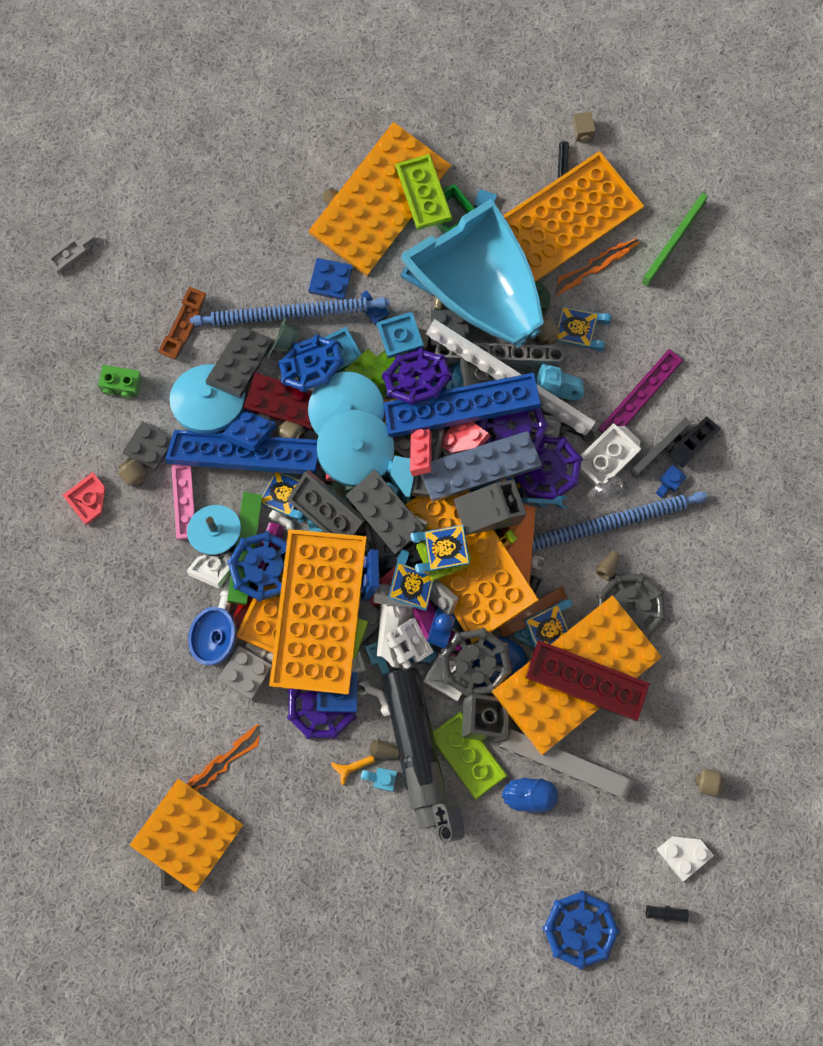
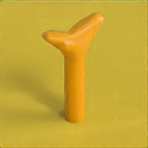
M369 756L349 765H339L333 762L331 765L341 774V783L345 785L346 779L351 772L373 764L375 760L373 756Z

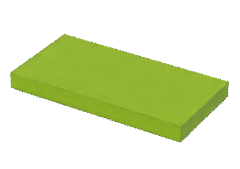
M428 154L396 163L395 167L417 231L452 221V215L431 155Z
M459 712L434 730L433 735L436 747L476 800L506 778L507 774L482 741L462 738L463 714Z

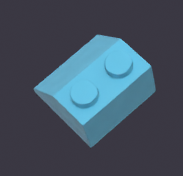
M394 456V460L389 462L388 478H391V484H394L399 489L400 498L404 504H407L412 498L411 491L415 476H412L410 472V458Z

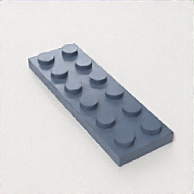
M528 431L433 460L431 461V472L421 475L431 501L435 502L539 469L542 464Z

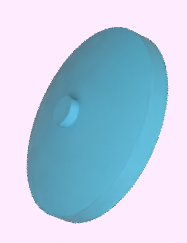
M214 364L200 365L186 371L177 379L170 393V406L174 417L184 428L192 432L210 434L228 428L244 410L246 402L245 391L241 398H237L206 384V379L215 366Z
M355 372L335 373L330 379L329 384L325 383L315 387L309 400V419L318 436L324 424L331 417L347 410L366 411L377 416L382 421L384 420V401L379 389L370 379Z
M347 410L331 417L322 427L317 440V456L321 467L329 477L343 485L356 487L373 470H376L381 476L386 473L389 462L392 461L394 456L393 437L388 436L386 424L377 416L362 410Z

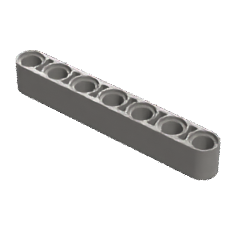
M441 343L437 345L435 354L441 355L440 351L446 352L448 355L444 356L447 358V365L460 363V355L450 351ZM473 343L501 362L530 366L531 368H540L542 364L559 367L565 356L564 350L559 346L522 345L517 348L513 344ZM496 353L502 354L503 357L496 356ZM514 354H519L522 358H517ZM533 355H538L540 359L534 358ZM551 355L557 356L558 359H553Z
M508 729V738L499 745V748L503 750L504 748L508 749L510 753L520 757H527L529 761L536 764L546 765V768L565 773V776L576 781L578 779L584 781V784L595 789L598 787L603 792L614 797L617 795L624 801H627L634 781L555 747H551L543 755H540L526 735L512 729Z

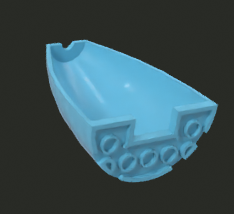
M492 199L462 216L458 226L437 239L431 235L402 253V262L421 284L448 309L475 327L509 342L517 348L526 342L525 339L528 337L534 338L541 332L539 328L544 322L533 274L520 244Z

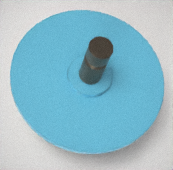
M210 505L200 509L192 516L187 527L188 540L193 548L210 556H221L231 551L241 533V524L236 513L222 505Z

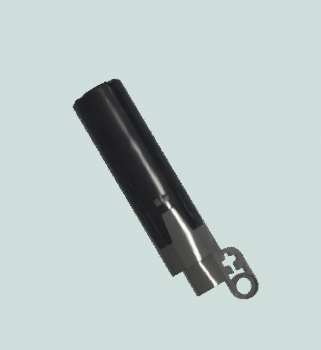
M415 667L388 672L382 677L405 786L411 810L416 812L419 829L436 827L439 839L444 843L461 840L465 834L461 811L457 803L448 802L419 670Z

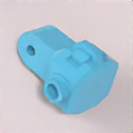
M541 365L536 377L537 385L556 397L572 401L580 400L584 396V382L581 378L564 374L562 369L556 366Z

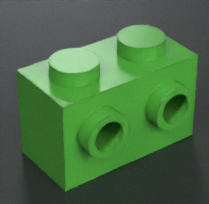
M103 365L98 387L105 395L113 396L114 394H120L123 398L132 399V397H138L142 375L138 370Z

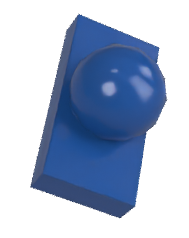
M437 608L427 642L445 649L454 627L455 615L446 614L440 608Z

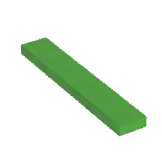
M701 193L645 274L642 284L645 286L650 285L704 207L708 198L706 194Z
M243 492L239 515L241 524L239 539L257 535L262 495ZM239 539L235 543V549L240 542ZM251 544V548L255 549V544ZM245 549L242 552L238 561L244 562L245 557L248 554V552ZM238 568L240 579L245 578L244 569ZM230 575L227 603L246 606L248 595L233 588L234 583Z

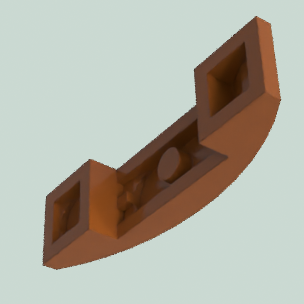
M189 286L181 302L183 305L168 336H165L158 350L159 354L176 360L194 328V323H190V318L194 315H200L206 293Z
M563 586L538 598L539 602L499 627L502 637L526 628L525 619L557 604L561 600L568 599Z

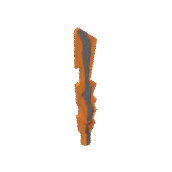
M637 238L627 243H619L616 247L608 248L606 252H601L598 258L590 259L589 265L559 276L555 295H560L583 282L581 278L590 273L596 274L615 259L617 261L621 259L632 248L639 245Z
M255 725L232 743L233 749L224 756L218 755L205 767L201 774H195L186 784L198 792L200 788L207 787L211 781H215L219 773L227 771L229 762L258 746L260 725Z

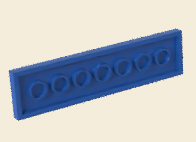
M534 373L444 390L440 392L438 398L417 402L415 405H409V403L402 400L384 402L389 437L412 434L419 429L433 430L541 408Z
M174 430L165 458L167 464L293 474H304L305 471L310 470L315 475L319 462L317 440L268 436L254 452L224 440L223 433L201 434L187 430Z

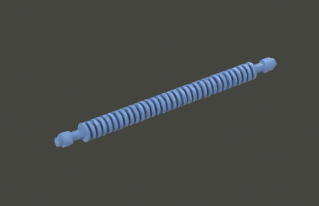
M363 297V301L362 298H358L357 302V298H354L353 302L351 298L349 302L347 299H344V303L342 299L339 300V303L338 300H335V304L333 300H330V304L328 301H325V305L324 301H320V305L319 302H316V306L314 302H311V306L310 303H306V307L305 303H301V306L299 303L296 306L292 304V308L290 304L287 305V308L286 305H282V308L281 305H278V307L273 306V310L271 306H268V310L267 307H263V309L259 307V309L254 308V312L253 308H249V311L248 309H240V312L237 309L235 313L234 310H230V312L227 310L225 312L221 311V315L219 311H216V314L211 312V316L202 317V315H194L190 318V323H194V326L212 323L214 327L216 323L218 326H221V323L222 326L226 325V323L227 325H234L235 321L236 324H240V321L241 324H245V322L254 323V319L255 322H259V320L260 322L264 320L266 322L268 318L270 321H273V317L274 321L278 320V318L279 320H282V318L287 319V316L288 319H292V315L293 319H296L297 316L301 318V314L303 318H306V314L307 317H311V313L312 317H315L316 314L318 317L320 313L322 316H325V312L327 316L330 315V312L331 315H334V311L336 315H339V311L341 314H344V310L346 314H349V310L350 313H353V309H355V313H358V309L360 312H363V308L365 312H368V308H386V306H389V299L380 297L377 300L367 301V298Z
M700 491L689 497L679 495L657 501L656 503L642 505V507L628 509V512L624 510L623 512L614 513V516L610 514L609 517L606 515L604 518H595V521L592 519L590 522H581V525L577 523L576 526L563 527L562 531L560 528L557 531H548V535L546 532L543 533V536L542 534H538V537L534 535L532 551L544 549L545 544L548 548L550 544L551 546L564 543V540L569 542V539L570 541L577 540L578 538H583V535L588 537V534L589 536L602 533V530L606 532L607 529L608 531L616 529V526L620 528L621 525L624 527L634 524L635 521L638 523L649 520V517L652 519L667 515L668 513L681 511L682 509L685 510L689 504L705 502L708 499L707 494Z

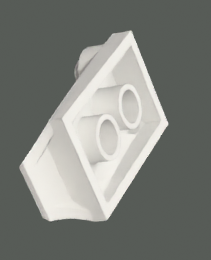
M613 423L580 455L583 457L580 473L593 486L601 490L641 451V441L625 426H616Z
M381 604L377 656L386 659L392 667L404 669L403 665L397 661L394 649L390 648L386 634L393 631L394 635L398 637L399 633L396 628L412 618L416 619L412 608ZM401 642L400 645L404 653H406L408 649L404 642Z

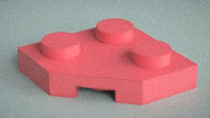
M474 422L453 425L444 435L442 448L453 455L484 445L491 435Z
M92 472L62 496L87 526L102 514L106 488Z

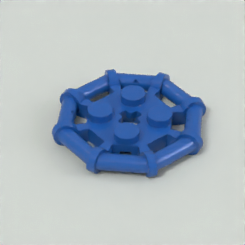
M319 334L299 343L294 342L292 348L278 363L282 376L281 383L284 386L297 388L301 392H307L308 389L325 383L329 384L330 379L339 367L344 365L340 342L321 337ZM333 351L334 356L329 357L328 354ZM320 376L319 378L309 381V379ZM296 377H299V378L301 379V381H297V380H294V379H295Z
M270 531L239 539L238 546L231 558L227 560L234 583L233 588L253 597L257 602L281 595L282 583L279 581V578L284 570L281 557L286 554L287 542L271 534ZM264 541V546L252 549L250 546L251 544ZM269 542L282 549L279 552L275 551L274 548L269 547ZM245 549L248 552V554L246 555L244 562L238 561L242 552ZM262 562L269 565L266 567V571L258 569ZM238 568L244 569L245 578L240 579ZM248 582L256 584L259 587L258 591L248 587L246 584ZM274 584L277 587L275 589L263 592V587H267Z
M580 890L579 893L560 900L556 899L553 902L554 905L546 924L543 926L553 952L552 956L578 967V970H583L584 967L603 960L607 961L616 937L620 934V930H618L610 910V904L585 893L584 890ZM579 902L578 909L570 912L566 910L565 906ZM586 902L599 909L593 913L585 909L584 904ZM559 912L564 914L560 927L554 926ZM604 914L609 928H602L598 916ZM578 924L586 926L587 930L584 931V936L576 933L575 930L578 929ZM554 931H560L564 942L561 946L558 945ZM602 933L609 934L602 949L598 945ZM570 947L578 951V957L576 958L564 952V950ZM595 948L598 952L586 958L583 955L584 951Z

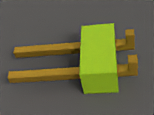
M515 530L507 531L504 537L497 540V543L504 538L508 540L500 547L508 543L512 544L517 540L518 535L515 536L513 534Z

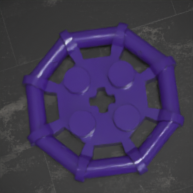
M419 348L417 351L401 356L398 354L387 371L382 373V379L385 381L387 396L407 402L409 405H415L417 402L431 398H438L447 382L452 380V374L449 372L446 363L447 358L443 354L438 355L426 351L424 348ZM417 358H418L417 361H413V362H410V363H406L407 361L414 360V359H417ZM400 366L398 374L394 373ZM440 368L442 373L436 374L435 370ZM393 382H399V385L394 387ZM434 382H438L435 387H432Z
M539 408L533 410L538 421L537 423H532L528 414L532 410L494 417L493 423H487L488 419L479 420L477 425L486 432H488L487 429H493L496 439L493 441L489 437L485 444L526 431L530 434L532 429H538L532 441L537 452L546 428L549 427V423L546 422ZM510 421L517 423L516 430L513 431L511 428H507Z
M543 436L540 449L537 451L542 464L541 468L513 477L527 493V497L553 500L579 485L578 480L583 457L576 452L565 436L563 438ZM545 444H554L557 447L548 449V447H545ZM564 448L571 457L566 459L561 453L562 449ZM545 463L553 465L550 471L543 470ZM569 464H573L571 476L566 474ZM529 475L533 479L534 483L532 486L526 481L525 476ZM565 479L567 483L556 490L555 485ZM539 486L550 487L551 492L537 489Z
M288 689L287 719L308 740L310 738H334L335 740L357 718L355 713L317 712V691H307L303 695L298 689ZM296 697L302 699V711L296 712ZM304 715L311 722L309 728L299 719L301 716ZM340 715H342L343 717H345V718L334 728V726H333L332 723H333ZM316 725H328L329 730H315Z

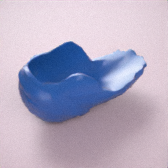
M521 778L510 780V783L505 785L502 791V798L505 804H508L511 809L516 811L545 813L551 811L556 806L558 791L552 782L546 781L543 778Z

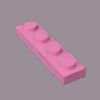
M172 465L177 540L188 539V523L195 514L192 466Z

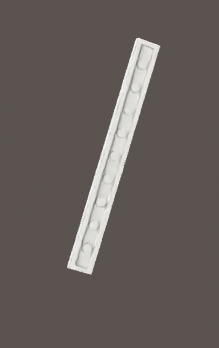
M435 319L426 333L433 340L438 341L450 351L460 355L464 360L471 362L481 371L487 372L496 380L522 375ZM537 385L541 408L586 436L595 424V421Z

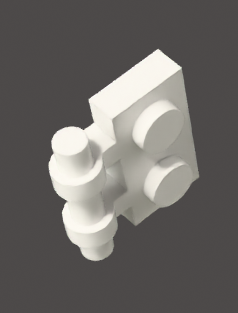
M415 618L396 628L399 633L398 637L394 635L393 631L386 634L390 648L394 649L397 661L404 668L412 666L408 660L412 657L416 663L433 653ZM401 642H404L408 649L406 653H404L400 645Z

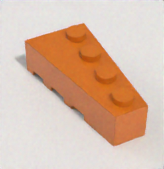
M523 504L527 515L521 524L501 528L499 538L504 537L507 531L515 530L513 534L515 536L518 535L517 540L512 544L508 543L504 546L530 584L536 508ZM504 538V539H502L501 541H502L503 544H504V543H506L508 540H507L506 538Z

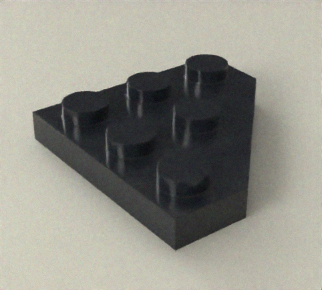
M366 520L364 523L370 549L378 550L379 572L392 569L397 565V558L401 551L397 555L394 554ZM411 541L402 549L409 552L405 565L422 561L416 545L419 543Z

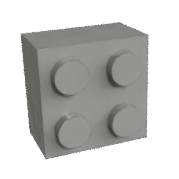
M238 646L218 680L220 683L254 702L271 675L272 665Z

